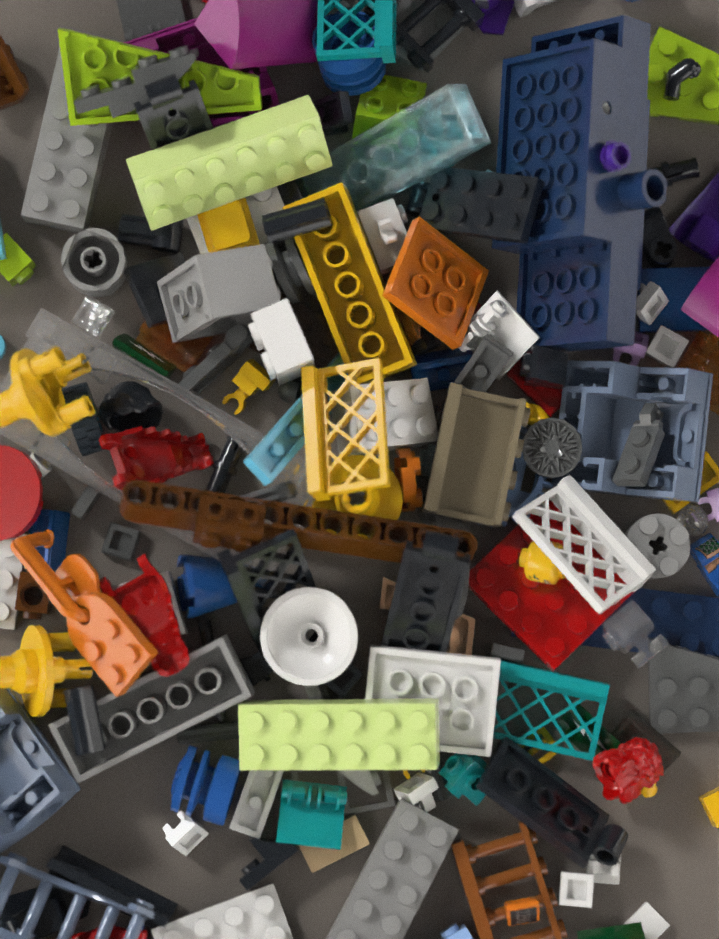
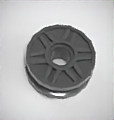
M294 237L285 239L287 251L284 252L276 242L265 244L267 254L270 255L274 273L288 300L293 305L301 301L299 289L301 285L304 286L311 296L316 295Z

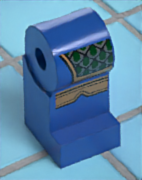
M707 533L690 544V554L716 597H719V542L711 533Z

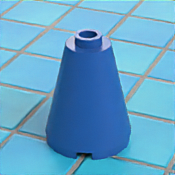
M189 554L178 556L177 567H183V574L177 577L181 609L182 611H187L184 616L185 619L195 618L237 603L219 558ZM254 562L244 563V566L256 568L258 563ZM259 578L255 587L264 588L267 579Z

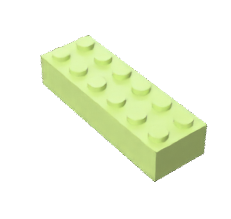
M309 95L125 159L151 231L333 166L319 115Z
M439 698L244 700L238 704L240 770H437L440 765Z

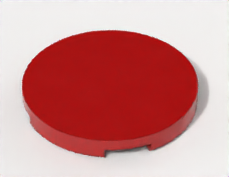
M0 445V541L15 539L29 530L40 515L44 503L42 501L43 487L41 480L43 476L35 461L23 451L5 445Z

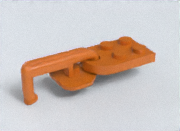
M47 529L44 532H36L14 539L10 545L12 552L46 592L48 598L61 615L67 617L68 633L76 649L116 697L124 695L158 653L118 603L110 596L100 593L98 572L83 555L75 553L67 556L55 572L35 549L39 546L45 548L53 546L55 536L52 530Z

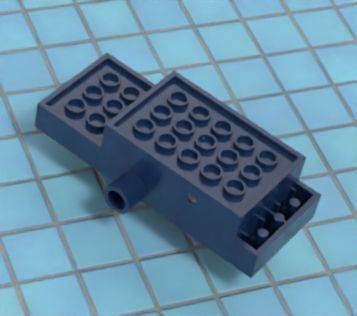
M621 15L533 36L531 53L503 59L496 173L538 177L545 183L527 244L492 239V248L519 254L516 311L540 337L534 345L561 352L634 346L637 290L641 288L644 211L647 208L659 207L664 204L667 181L657 169L647 170L650 100L647 99L651 23ZM609 140L624 142L629 147L631 153L629 165L619 172H609L600 160L601 150Z

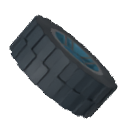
M87 382L62 389L66 404L85 395L90 398L94 405V415L71 424L72 432L82 457L103 451L104 449L101 448L98 439L104 434Z

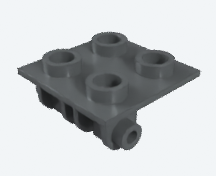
M116 0L125 42L186 22L181 0Z

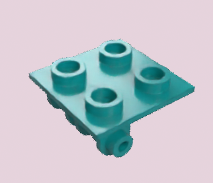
M283 779L276 843L341 850L347 787Z

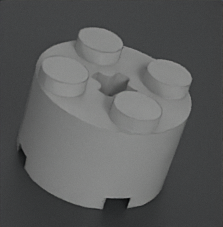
M89 228L74 234L65 243L61 254L62 268L66 278L78 292L86 296H111L122 286L126 279L124 271L129 267L127 254L119 240L112 233L104 229ZM99 257L102 264L92 269L88 262L90 260L95 261Z
M650 514L635 521L625 532V536L656 568V571L649 578L650 580L662 579L675 574L685 565L689 557V533L677 519L669 515ZM657 539L659 540V546L663 547V550L654 555L652 553L653 548L649 546V542H654Z

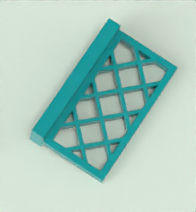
M318 0L316 55L318 61L382 58L383 64L396 63L397 0H375V3L372 0H360L350 10L340 3L342 0H327L329 2L327 4L326 0ZM367 5L375 12V15L364 23L355 15ZM336 8L344 16L332 25L325 19V16L332 9ZM351 20L360 28L348 38L339 30ZM366 33L374 39V47L360 48L355 44ZM334 35L344 42L338 49L325 50V43Z
M501 659L499 681L506 692L499 695L497 701L509 695L518 711L502 720L496 710L495 717L499 723L494 726V730L502 726L505 733L493 731V738L502 740L507 736L516 744L593 761L610 684ZM505 681L516 683L517 685L509 689ZM522 685L531 687L538 698L521 708L512 691ZM537 689H542L549 692L541 696ZM554 692L562 694L569 704L568 707L555 715L552 714L543 700ZM568 696H573L581 699L572 703ZM584 700L599 702L597 716L585 723L575 706ZM540 702L550 718L534 728L524 711ZM572 709L581 726L566 735L556 718ZM519 714L522 715L530 728V731L520 737L512 735L505 725L506 722ZM552 721L562 738L552 744L544 743L537 730ZM595 722L592 734L588 728V725ZM584 728L591 739L589 753L575 750L568 738ZM533 733L537 741L527 739L526 737ZM565 740L569 748L557 745Z

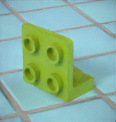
M384 75L381 82L371 91L360 94L352 141L413 153L427 84Z

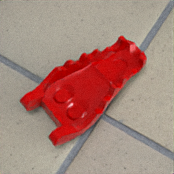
M140 426L119 433L103 434L98 439L101 448L109 450L117 471V475L112 478L114 487L123 490L124 486L133 480L162 484L190 471L210 468L214 464L213 456L209 452V444L205 441L203 433L195 436H181L179 431L171 432L170 429L157 431L156 427L143 428Z
M143 554L136 558L139 567L144 572L142 575L115 590L112 588L107 577L104 576L99 579L100 590L118 603L158 653L150 663L160 676L168 677L179 673L188 666L190 655L180 634L170 589L147 555Z

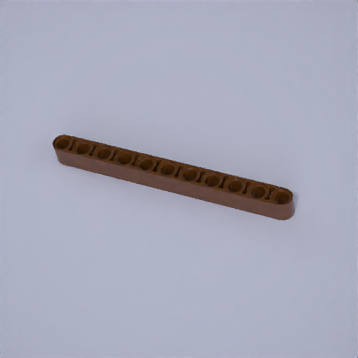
M141 480L130 481L124 486L119 506L122 517L127 521L194 531L198 515L196 510L199 507L201 496L261 504L266 507L265 519L272 522H264L261 542L294 529L301 548L401 563L406 540L413 541V547L422 548L426 530L459 537L457 549L462 550L464 553L457 551L456 556L464 557L465 553L471 554L470 563L478 546L474 535L464 530ZM131 499H137V500L141 501L142 503H134V502H132V501H130V500H131ZM164 504H169V505H172V506L175 507V508H167V507H165V506H163V505H164ZM294 524L302 525L304 528H297ZM326 529L334 530L336 533H330ZM359 534L366 535L368 538L365 539L361 537ZM391 539H396L400 543H395ZM292 542L286 544L285 546H291Z

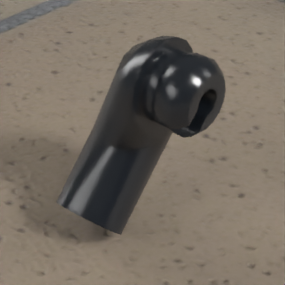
M686 58L669 69L663 98L670 101L679 100L681 83L688 78H697L701 72L700 64L695 62L694 59Z

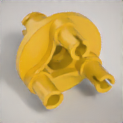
M54 346L52 349L39 355L27 348L15 352L10 362L13 382L9 389L0 393V427L8 426L21 419L31 420L44 434L55 437L70 429L71 424L94 415V405L88 396L84 395L66 404L62 389L67 386L68 381L91 372L89 361L82 362L87 357L80 353L66 361L62 350L58 346Z
M350 455L344 463L355 470L366 456ZM372 460L361 476L367 481L380 479V465ZM341 465L333 474V486L344 484L352 473ZM389 468L390 487L363 491L365 493L363 496L365 503L362 505H351L350 493L333 495L331 500L318 501L312 497V507L398 520L402 510L403 498L399 481ZM326 529L330 533H336L334 530ZM359 534L361 537L365 539L368 538L366 535Z
M30 625L23 634L20 649L9 656H0V689L10 688L21 694L28 714L32 717H42L46 715L50 708L67 707L64 690L69 688L54 689V683H62L64 679H91L93 670H79L80 667H91L85 659L64 660L61 656L53 657V652H74V649H76L68 632L47 633L41 625Z

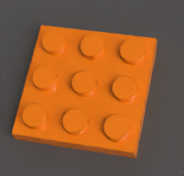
M418 217L412 220L382 296L454 350L462 346L489 270L423 218Z

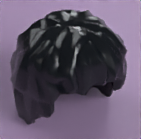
M125 381L115 385L104 396L99 406L98 415L107 429L119 433L140 426L143 428L156 427L157 429L163 418L164 411L162 410V404L151 395L149 388L134 381Z

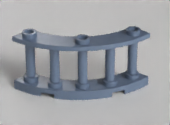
M9 852L8 857L0 855V864L7 867L0 882V916L19 872L40 881L21 929L17 928L16 933L0 927V939H34L36 935L33 932L53 886L75 895L57 939H71L87 899L107 906L94 939H109L120 911L133 915L124 939H138L144 922L147 919L141 915L154 919V912L133 903H130L126 908L77 882L75 885L26 865L28 859L12 852ZM136 899L137 902H139V903H141V904H143V905H145V906H147V907H149V908H151V909H154V905H152V904H150V903H148V902H145V901Z

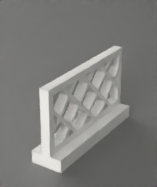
M570 474L563 478L556 487L525 505L512 516L599 614L630 592H635L641 588L656 571V568ZM551 500L561 512L549 510V501ZM526 515L541 516L542 526L533 524ZM549 519L563 522V531L550 528ZM570 524H572L583 536L571 534ZM550 537L563 540L564 550L555 548L550 543ZM571 543L584 546L585 555L571 552ZM592 548H594L602 556L604 560L592 558ZM572 562L584 564L585 574L578 573L572 567ZM593 567L606 570V580L593 577ZM614 572L617 573L627 585L614 582ZM594 586L607 589L606 600L603 601L595 593Z

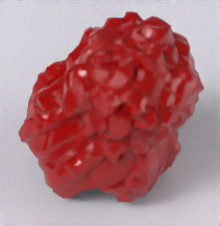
M634 737L625 743L619 744L617 749L605 750L597 754L592 762L595 775L603 784L602 795L604 798L610 801L620 798L619 802L621 804L632 802V800L641 795L642 788H652L659 781V777L664 774L662 757L658 752V747L655 743H651L648 739Z

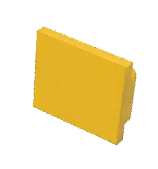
M246 197L197 214L209 253L260 245Z

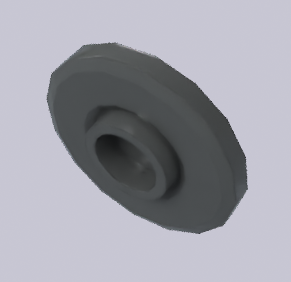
M557 418L542 419L533 424L524 435L522 450L524 461L539 476L548 478L562 477L572 471L581 458L582 443L580 435L574 426L565 420Z

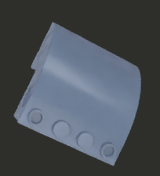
M568 360L566 384L562 389L559 419L565 420L574 426L581 438L582 453L579 462L572 471L562 477L552 478L553 487H556L563 478L570 474L586 492L699 502L713 374L689 368L637 367L616 361ZM644 403H657L659 409L664 413L662 430L665 435L647 485L645 487L617 486L612 479L635 420H640L639 413Z
M10 688L0 689L1 853L39 827L81 790L76 780Z

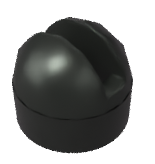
M294 379L280 385L277 392L281 400L294 404L302 395V380Z

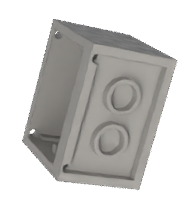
M265 244L195 255L157 281L173 343L226 334L229 329H232L235 324L239 325V323L248 327V324L253 322L251 313L279 302L281 299L280 289L275 284L272 273V260L270 255L267 254Z

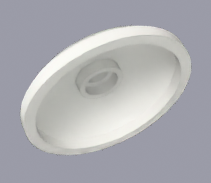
M303 587L283 594L269 607L262 621L260 643L266 661L279 676L298 685L313 686L329 682L346 670L357 650L358 628L352 611L340 597L321 588ZM311 629L315 630L318 634L315 642H311L307 638V633Z

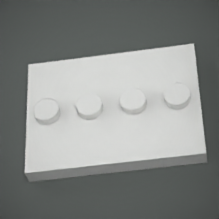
M371 645L365 699L439 698L440 751L491 757L501 658Z

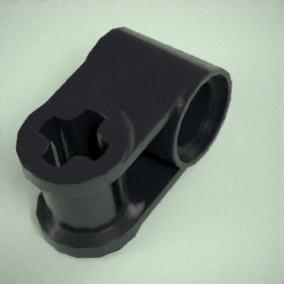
M659 207L650 208L644 211L642 251L651 267L668 268L672 265L677 255V245L669 231L661 209ZM658 247L662 251L668 250L665 259L662 255H655Z

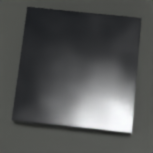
M182 252L127 267L124 271L148 328L168 323L157 281L186 262Z

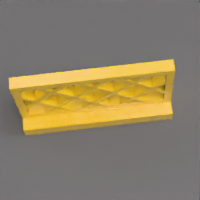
M380 358L320 369L313 365L301 367L307 492L316 500L325 501L331 500L333 495L390 487L383 365ZM374 369V379L366 389L355 382L363 371ZM341 375L346 381L333 394L327 388V377ZM351 385H354L363 393L350 408L340 399ZM370 398L376 402V411L366 420L357 411ZM339 403L348 412L335 426L329 421V413ZM356 416L365 424L352 439L342 430L352 417ZM372 429L378 434V442L368 452L359 442ZM341 434L350 443L337 457L331 452V443ZM357 447L367 456L353 470L344 461L354 448ZM374 460L380 465V479L367 481L361 474L371 461ZM341 465L352 473L344 484L333 486V474Z

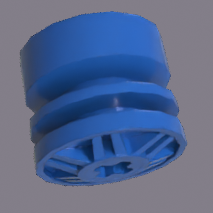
M337 11L327 15L325 19L334 25L344 14ZM361 11L355 15L364 23L371 18L368 14ZM350 20L339 31L350 38L360 27ZM317 26L312 35L315 55H317ZM366 33L355 44L360 48L374 47V39ZM334 35L325 43V50L338 49L344 42ZM382 58L318 61L326 87L334 93L347 91L349 96H356L371 91L381 82L386 74V63L383 64Z
M189 745L187 753L179 762L171 787L172 802L170 811L178 813L185 799L189 801L186 810L187 816H191L197 805L202 804L204 805L203 820L224 826L241 772L239 759L222 755L216 767L209 766L211 751L205 750L201 762L198 763L195 762L198 747Z

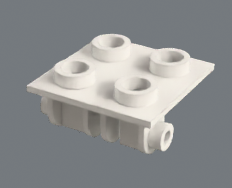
M496 291L472 317L462 346L459 349L462 352H467V350L475 352L488 334L513 351V355L497 376V379L500 380L540 337L501 293Z

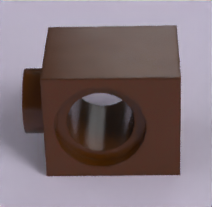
M20 571L15 610L23 611L22 618L41 620L42 614L51 615L52 602L46 592L29 572ZM38 587L43 593V599L38 605L32 606L27 600V594L32 588Z

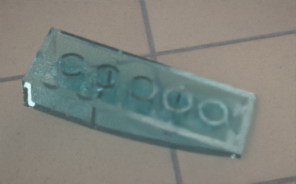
M447 84L330 151L332 167L301 178L309 196L342 182L348 188L356 211H360L423 181L492 142L467 85Z

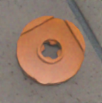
M409 447L396 448L395 453L398 457L394 458V474L399 481L403 493L401 512H412L423 505L421 488H417L415 477L421 475L419 456H415V451H411Z

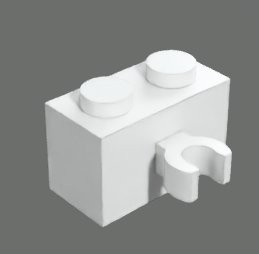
M393 198L357 211L382 275L393 270L407 234L404 223L408 222L406 213L402 205L396 206Z

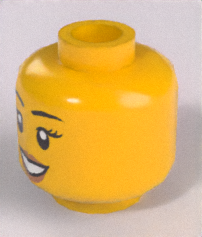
M534 541L531 542L528 549H522L519 566L524 568L527 579L554 585L560 578H565V575ZM550 542L555 548L564 550L561 544Z

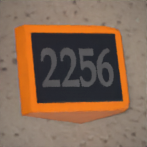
M534 896L509 900L504 903L507 924L509 926L537 922L540 919L539 901Z

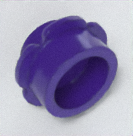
M609 140L601 150L600 160L609 172H619L629 165L631 153L629 147L624 142Z

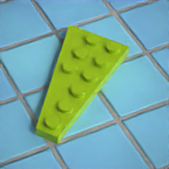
M659 27L649 51L647 99L650 100L649 116L671 117L683 121L719 125V54L665 28ZM686 58H691L698 62L701 66V72L697 78H688L681 83L679 100L670 101L664 99L663 95L668 70Z
M58 28L70 126L140 120L136 109L113 118L109 105L77 114L74 101L81 96L80 91L95 85H99L100 90L112 87V81L126 76H130L131 81H133L132 70L135 66L139 65V59L151 55H157L158 59L170 56V54L69 29ZM195 60L186 73L178 80L181 90L190 86L188 81L195 80L208 114L256 111L263 108L260 78L258 75Z

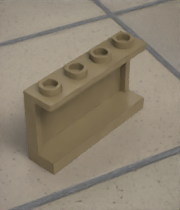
M450 382L422 512L499 528L502 521H508L511 503L506 502L508 489L514 490L518 471L512 469L514 459H520L523 450L524 440L519 439L521 426L527 427L530 408L525 407L527 399H512L465 389L463 385Z

